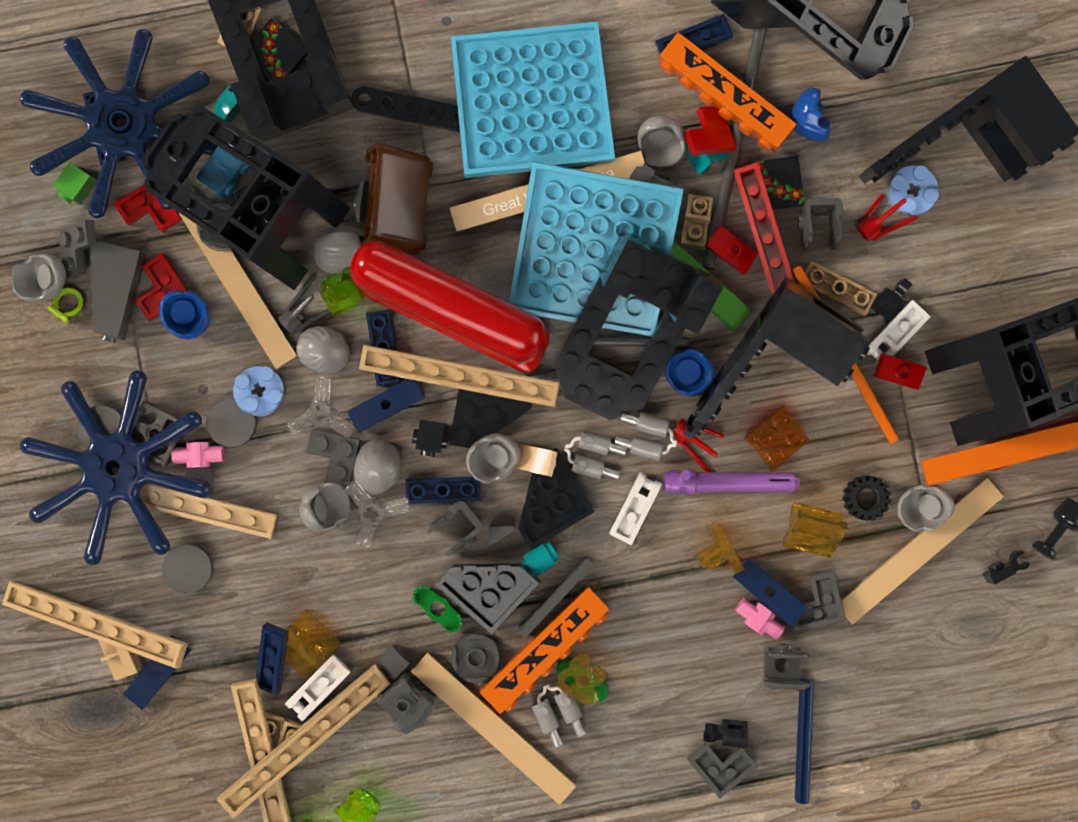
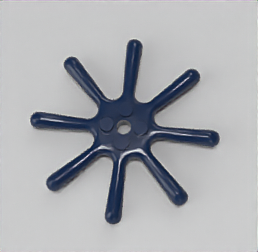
M140 29L135 34L125 83L120 90L113 91L105 86L81 41L77 37L71 36L65 39L64 49L94 91V102L89 106H80L31 90H25L20 95V102L25 107L81 119L87 126V131L82 137L34 159L30 163V170L34 175L43 176L88 148L97 147L103 151V164L88 207L89 214L94 218H102L106 213L116 165L121 157H133L147 179V169L144 168L143 157L147 153L146 146L150 141L156 140L163 130V127L158 126L154 120L156 112L205 88L209 84L208 75L203 71H197L152 99L141 98L138 95L137 87L153 40L152 33L146 29ZM119 118L127 120L123 127L114 126L115 121ZM210 142L203 154L212 155L217 146ZM158 199L164 209H172L169 205Z
M140 370L133 371L129 376L119 427L111 435L103 433L76 382L67 381L62 385V395L90 437V446L86 451H75L32 437H26L20 442V450L25 454L76 464L82 470V478L77 484L30 510L29 518L32 522L36 524L44 522L88 492L94 493L98 497L99 506L84 552V560L90 565H97L102 559L112 507L114 503L120 500L127 502L131 507L153 551L158 555H164L169 551L170 543L141 499L140 490L145 484L152 483L199 498H207L211 494L212 488L207 481L159 472L149 467L148 458L150 454L198 428L202 423V418L196 411H191L143 443L135 441L132 437V428L147 381L146 374ZM115 461L120 465V470L117 474L112 470V465Z

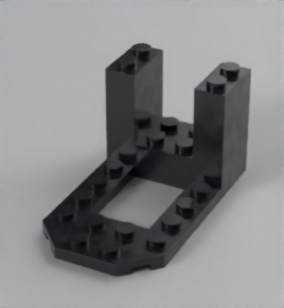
M208 0L239 80L231 84L250 135L265 142L355 109L315 0H288L309 55L305 57L308 67L266 82L241 15L282 0Z
M814 0L711 1L714 6L744 29L796 28L860 80H867L877 74L892 71L914 28L913 16H909L908 3L911 0H876L857 41L812 5Z
M1024 56L899 144L889 154L867 168L859 177L864 184L870 180L874 183L907 159L909 160L921 151L920 145L925 142L930 145L942 135L941 131L944 128L950 131L962 123L1002 180L1006 182L1013 178L1016 181L1028 173L1025 169L1028 166L1034 165L1036 167L1039 164L1042 166L1055 157L1052 152L1058 148L1064 151L1076 142L1074 137L1078 135V126L1028 57Z
M203 106L193 109V113L184 116L182 114L172 116L143 157L144 168L147 169L146 191L293 290L297 288L308 269L279 248L303 213L308 210L331 226L338 227L351 209L307 171ZM210 142L256 171V174L228 214L182 184Z
M622 230L554 363L565 398L608 420L620 417L622 413L630 414L642 410L685 329L699 334L723 286L713 275ZM632 294L665 311L632 374L589 354L618 295L627 299Z
M786 276L717 373L710 389L697 402L696 406L698 408L694 414L691 413L685 422L683 435L692 440L695 435H701L709 419L714 421L722 409L720 407L724 398L728 400L737 387L734 385L739 376L744 378L751 369L752 365L749 362L753 356L759 357L766 348L767 343L764 342L765 339L836 386L841 381L846 383L854 372L852 366L857 359L862 361L870 350L868 338L861 334L864 331L862 326Z
M1078 298L924 351L932 375L979 361L991 399L995 405L949 422L957 446L1031 429L1078 408V379L1052 389L1035 342L1071 327L1074 328L1075 337L1078 341Z

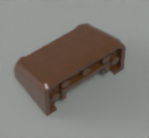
M375 143L366 150L365 162H370L372 165L367 170V172H370L366 221L363 222V227L367 228L364 229V236L360 235L361 246L367 242L381 241L410 255H419L421 250H425L427 237L424 235L428 180L433 172V162H430L429 157L386 144Z

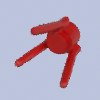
M881 194L865 215L858 220L860 224L856 228L860 235L868 242L871 239L876 241L881 236L916 220L918 216L914 215L880 231L883 228L881 222L907 202L905 198L879 218L876 216L870 218L885 198V194Z
M682 418L673 430L676 437L675 440L705 472H712L687 443L694 442L714 457L717 456V452L695 436L692 440L684 436L683 430L686 420ZM708 427L703 431L719 438L724 437L722 433Z

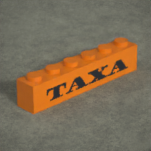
M679 32L659 55V67L666 74H673L679 78V83L689 91L693 89L697 92L699 99L708 106L711 104L719 110L718 113L727 121L733 120L739 125L738 129L746 136L752 135L756 138L758 145L768 152L771 150L775 153L795 128V122Z
M587 585L480 688L479 693L499 714L504 710L507 712L511 711L518 703L516 699L522 693L527 695L537 685L534 682L541 675L546 677L554 669L552 664L558 658L561 660L565 659L572 652L571 646L577 640L581 643L591 633L588 630L595 623L600 625L608 617L606 612L609 610V607Z

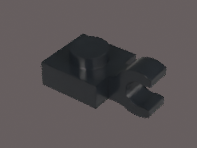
M904 278L898 282L892 291L887 287L884 288L870 308L887 322H891L906 302L901 297L912 286V283Z
M1015 550L1010 554L1007 563L998 561L988 566L989 570L982 573L986 582L995 585L1016 574V571L1028 568L1030 566L1029 562L1025 561L1021 564L1017 562L1018 556L1024 554L1022 550Z
M722 719L721 725L706 723L705 731H703V741L715 742L722 740V746L747 748V721Z

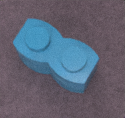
M217 147L211 158L198 173L196 179L222 198H225L227 195L231 196L238 187L236 182L241 176H246L251 168Z

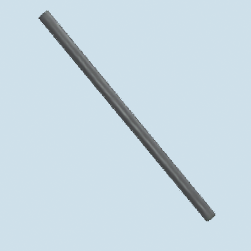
M767 28L754 29L743 78V83L752 90H754ZM735 122L733 123L731 133L737 148L734 152L727 153L728 156L724 164L708 239L716 226H724L735 176L734 170L737 167L744 135L738 129L739 125ZM707 248L702 266L706 269L714 270L717 256Z

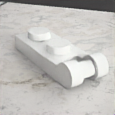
M914 300L909 301L868 344L870 350L867 354H871L877 360L876 363H878L880 355L883 353L878 346L883 342L889 348L885 354L894 356L930 316Z
M639 472L609 532L610 535L632 545L662 486L660 481H652L646 478L647 475ZM641 487L650 490L647 497L639 494Z
M333 654L285 705L289 709L292 708L298 714L297 717L303 721L344 680L351 670ZM302 696L309 702L306 707L299 701Z

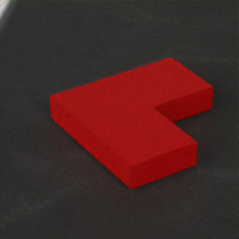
M715 106L699 107L696 113L702 128L688 129L684 133L692 156L734 152L737 148L726 119L718 113L719 110Z
M145 184L114 203L118 212L129 226L148 213L162 233L183 220L173 208L164 209L157 197L145 190Z
M160 253L142 265V268L155 287L135 299V302L148 321H152L159 316L160 302L168 292L173 290L189 291L164 253Z

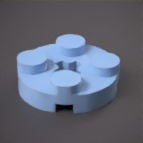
M906 166L892 176L887 188L888 201L893 207L905 198L907 202L897 211L908 214V216L920 215L929 210L939 197L938 183L934 175L925 166ZM910 184L918 188L917 197H914L913 194L908 195L907 190L910 189Z
M255 366L244 370L235 378L233 395L236 404L242 411L253 416L262 417L273 413L279 407L284 396V387L279 375L270 367ZM259 385L261 388L264 387L266 389L263 391L262 397H258L257 394L252 395L251 392L255 390V386Z

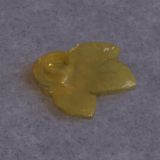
M589 654L575 656L571 660L569 667L560 672L557 680L558 686L563 692L573 694L576 701L583 704H594L599 701L594 688L599 686L607 677V673L603 669L590 665ZM568 676L575 678L574 683L571 685L565 682Z

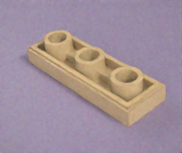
M809 261L805 269V273L816 293L863 316L867 315L877 293L813 261ZM836 284H839L841 286V292L836 291Z

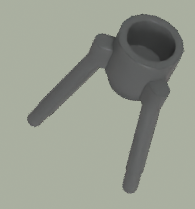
M315 274L309 277L289 306L282 311L283 315L278 318L280 323L290 333H293L296 329L301 332L305 327L337 310V307L333 306L302 322L305 317L301 311L314 299V296L310 295L297 308L295 306L316 278Z

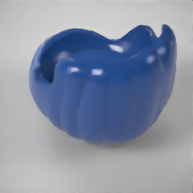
M811 87L804 90L797 98L791 112V120L796 123L794 131L798 135L809 140L825 142L830 136V122L823 119V114L820 112L824 108L819 101L821 90Z
M173 290L168 292L160 302L159 316L161 322L174 336L180 339L191 340L199 337L208 328L210 311L204 300L195 292Z
M687 349L670 357L665 367V376L670 386L676 392L695 397L704 394L710 389L714 382L715 370L710 358L704 353L695 349Z

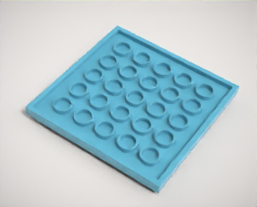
M598 22L451 37L465 178L530 172L533 161L567 168L615 161Z
M533 161L509 303L536 316L576 322L622 230L671 254L684 189ZM632 294L627 299L618 295L602 328L652 336L656 330L660 308Z

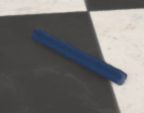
M803 678L800 680L810 683V687L805 690H799L795 801L799 804H808L810 796L814 681Z

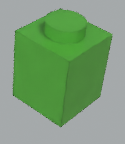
M69 162L53 184V187L60 191L58 196L71 204L72 201L81 204L97 180Z

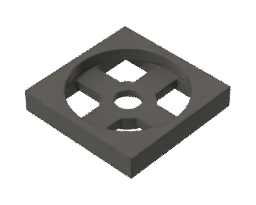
M142 401L133 424L132 437L135 440L136 430L142 433L145 441L151 438V430L156 429L158 432H161L168 419L174 423L180 418L147 401ZM149 413L158 414L153 424L147 425L139 421ZM182 437L167 444L166 446L169 448L166 453L156 456L150 454L148 459L163 467H167L172 458V448L178 446Z

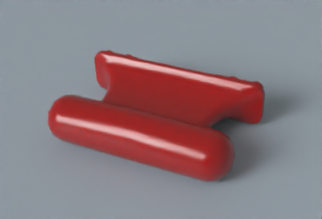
M367 242L359 247L352 257L350 275L354 284L359 288L360 293L365 297L522 373H531L538 367L549 345L550 336L542 320L536 315L385 242Z

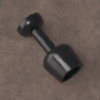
M1066 498L1055 509L1053 517L1058 524L1045 542L1036 541L1032 545L1036 551L1052 561L1056 558V551L1053 547L1067 529L1078 531V503L1070 498Z

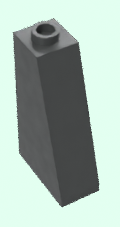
M96 241L97 245L90 247L93 332L101 334V340L116 343V339L125 340L143 271L142 265L145 264L147 255L137 250Z

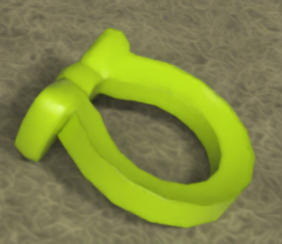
M64 288L57 297L53 298V305H48L47 309L66 324H70L71 320L69 318L77 316L84 308V299L78 290ZM66 294L75 295L79 301L77 308L70 312L61 313L59 311L61 297Z

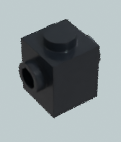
M420 419L419 429H414L412 443L416 444L415 449L421 450L420 455L435 457L436 453H442V448L447 449L449 434H445L446 424Z

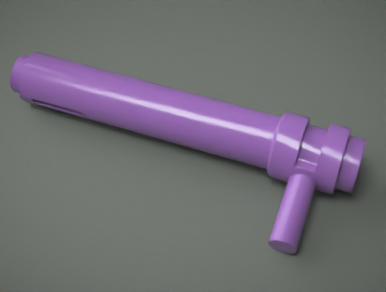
M670 470V472H664L663 475L664 492H670V495H678L679 492H685V495H694L695 492H794V490L799 489L800 485L799 475H794L793 472H695L694 470L679 472L678 470Z

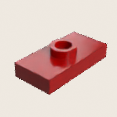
M721 225L716 226L704 247L742 275L746 274L758 253Z
M881 353L873 376L919 390L927 367Z

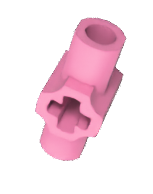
M209 442L186 443V447L172 448V463H187V468L210 467V463L224 462V446H210Z
M742 598L735 608L737 613L746 618L744 623L760 635H763L765 632L777 640L785 629L784 625L774 619L776 615L759 602L754 605L746 598Z

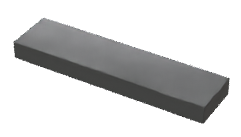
M585 557L519 627V633L526 638L592 568L594 563L588 557Z

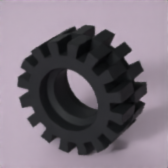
M865 475L853 478V481H849L847 488L843 490L845 495L844 497L842 496V501H845V509L849 511L848 513L851 516L860 520L873 521L878 517L881 518L884 516L883 513L888 511V504H891V499H889L891 492L887 490L888 486L886 483L881 482V479L874 476ZM865 488L871 489L876 496L875 503L868 508L862 507L857 499L859 492Z

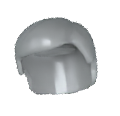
M656 115L642 123L638 130L637 139L639 150L642 151L645 162L651 166L664 168L672 167L682 160L685 155V138L683 129L676 120L670 119L665 115Z
M332 227L322 231L314 244V258L317 266L329 274L343 273L344 268L350 266L355 252L361 247L359 233L355 229L347 227Z
M51 254L29 256L27 261L17 263L12 271L14 293L20 299L28 302H43L57 297L62 292L66 281V269L63 263Z
M315 326L305 330L298 339L296 352L299 360L311 370L322 374H333L342 370L349 362V346L346 344L343 335L334 329Z
M494 433L484 436L475 442L467 452V469L476 480L482 483L489 484L493 481L503 480L512 474L515 466L519 463L521 450L512 438L504 434Z
M382 439L372 440L363 445L357 454L354 465V478L359 487L373 495L382 494L398 481L400 475L401 456L399 451L393 444Z
M327 482L307 489L302 495L299 506L300 518L305 526L315 532H325L336 528L337 524L347 520L350 516V500L347 490L336 482Z
M920 484L910 488L899 498L897 514L903 525L912 531L935 530L952 516L955 504L949 492L937 484Z

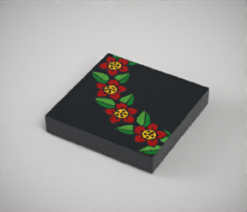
M272 18L251 41L264 77L269 81L293 73L308 55L305 45Z
M798 156L756 161L760 167L772 210L804 205L805 200Z

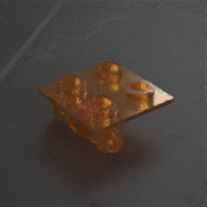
M785 405L779 409L776 408V412L770 417L764 418V422L758 423L759 426L751 433L748 432L746 438H744L750 446H753L771 472L810 441Z

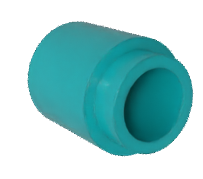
M550 542L545 545L542 543L523 555L525 561L522 564L538 576L556 564L555 561L560 559Z

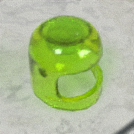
M345 273L333 274L327 277L321 283L319 289L321 298L332 316L345 313L365 298L354 284L352 278Z
M357 787L352 789L346 801L341 806L338 805L333 811L343 822H373L380 812L381 805L373 792L364 787Z

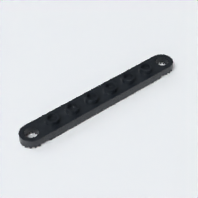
M359 87L352 93L351 99L358 112L460 133L458 105L370 87ZM364 93L371 97L368 105L361 106L357 103V98L360 94Z

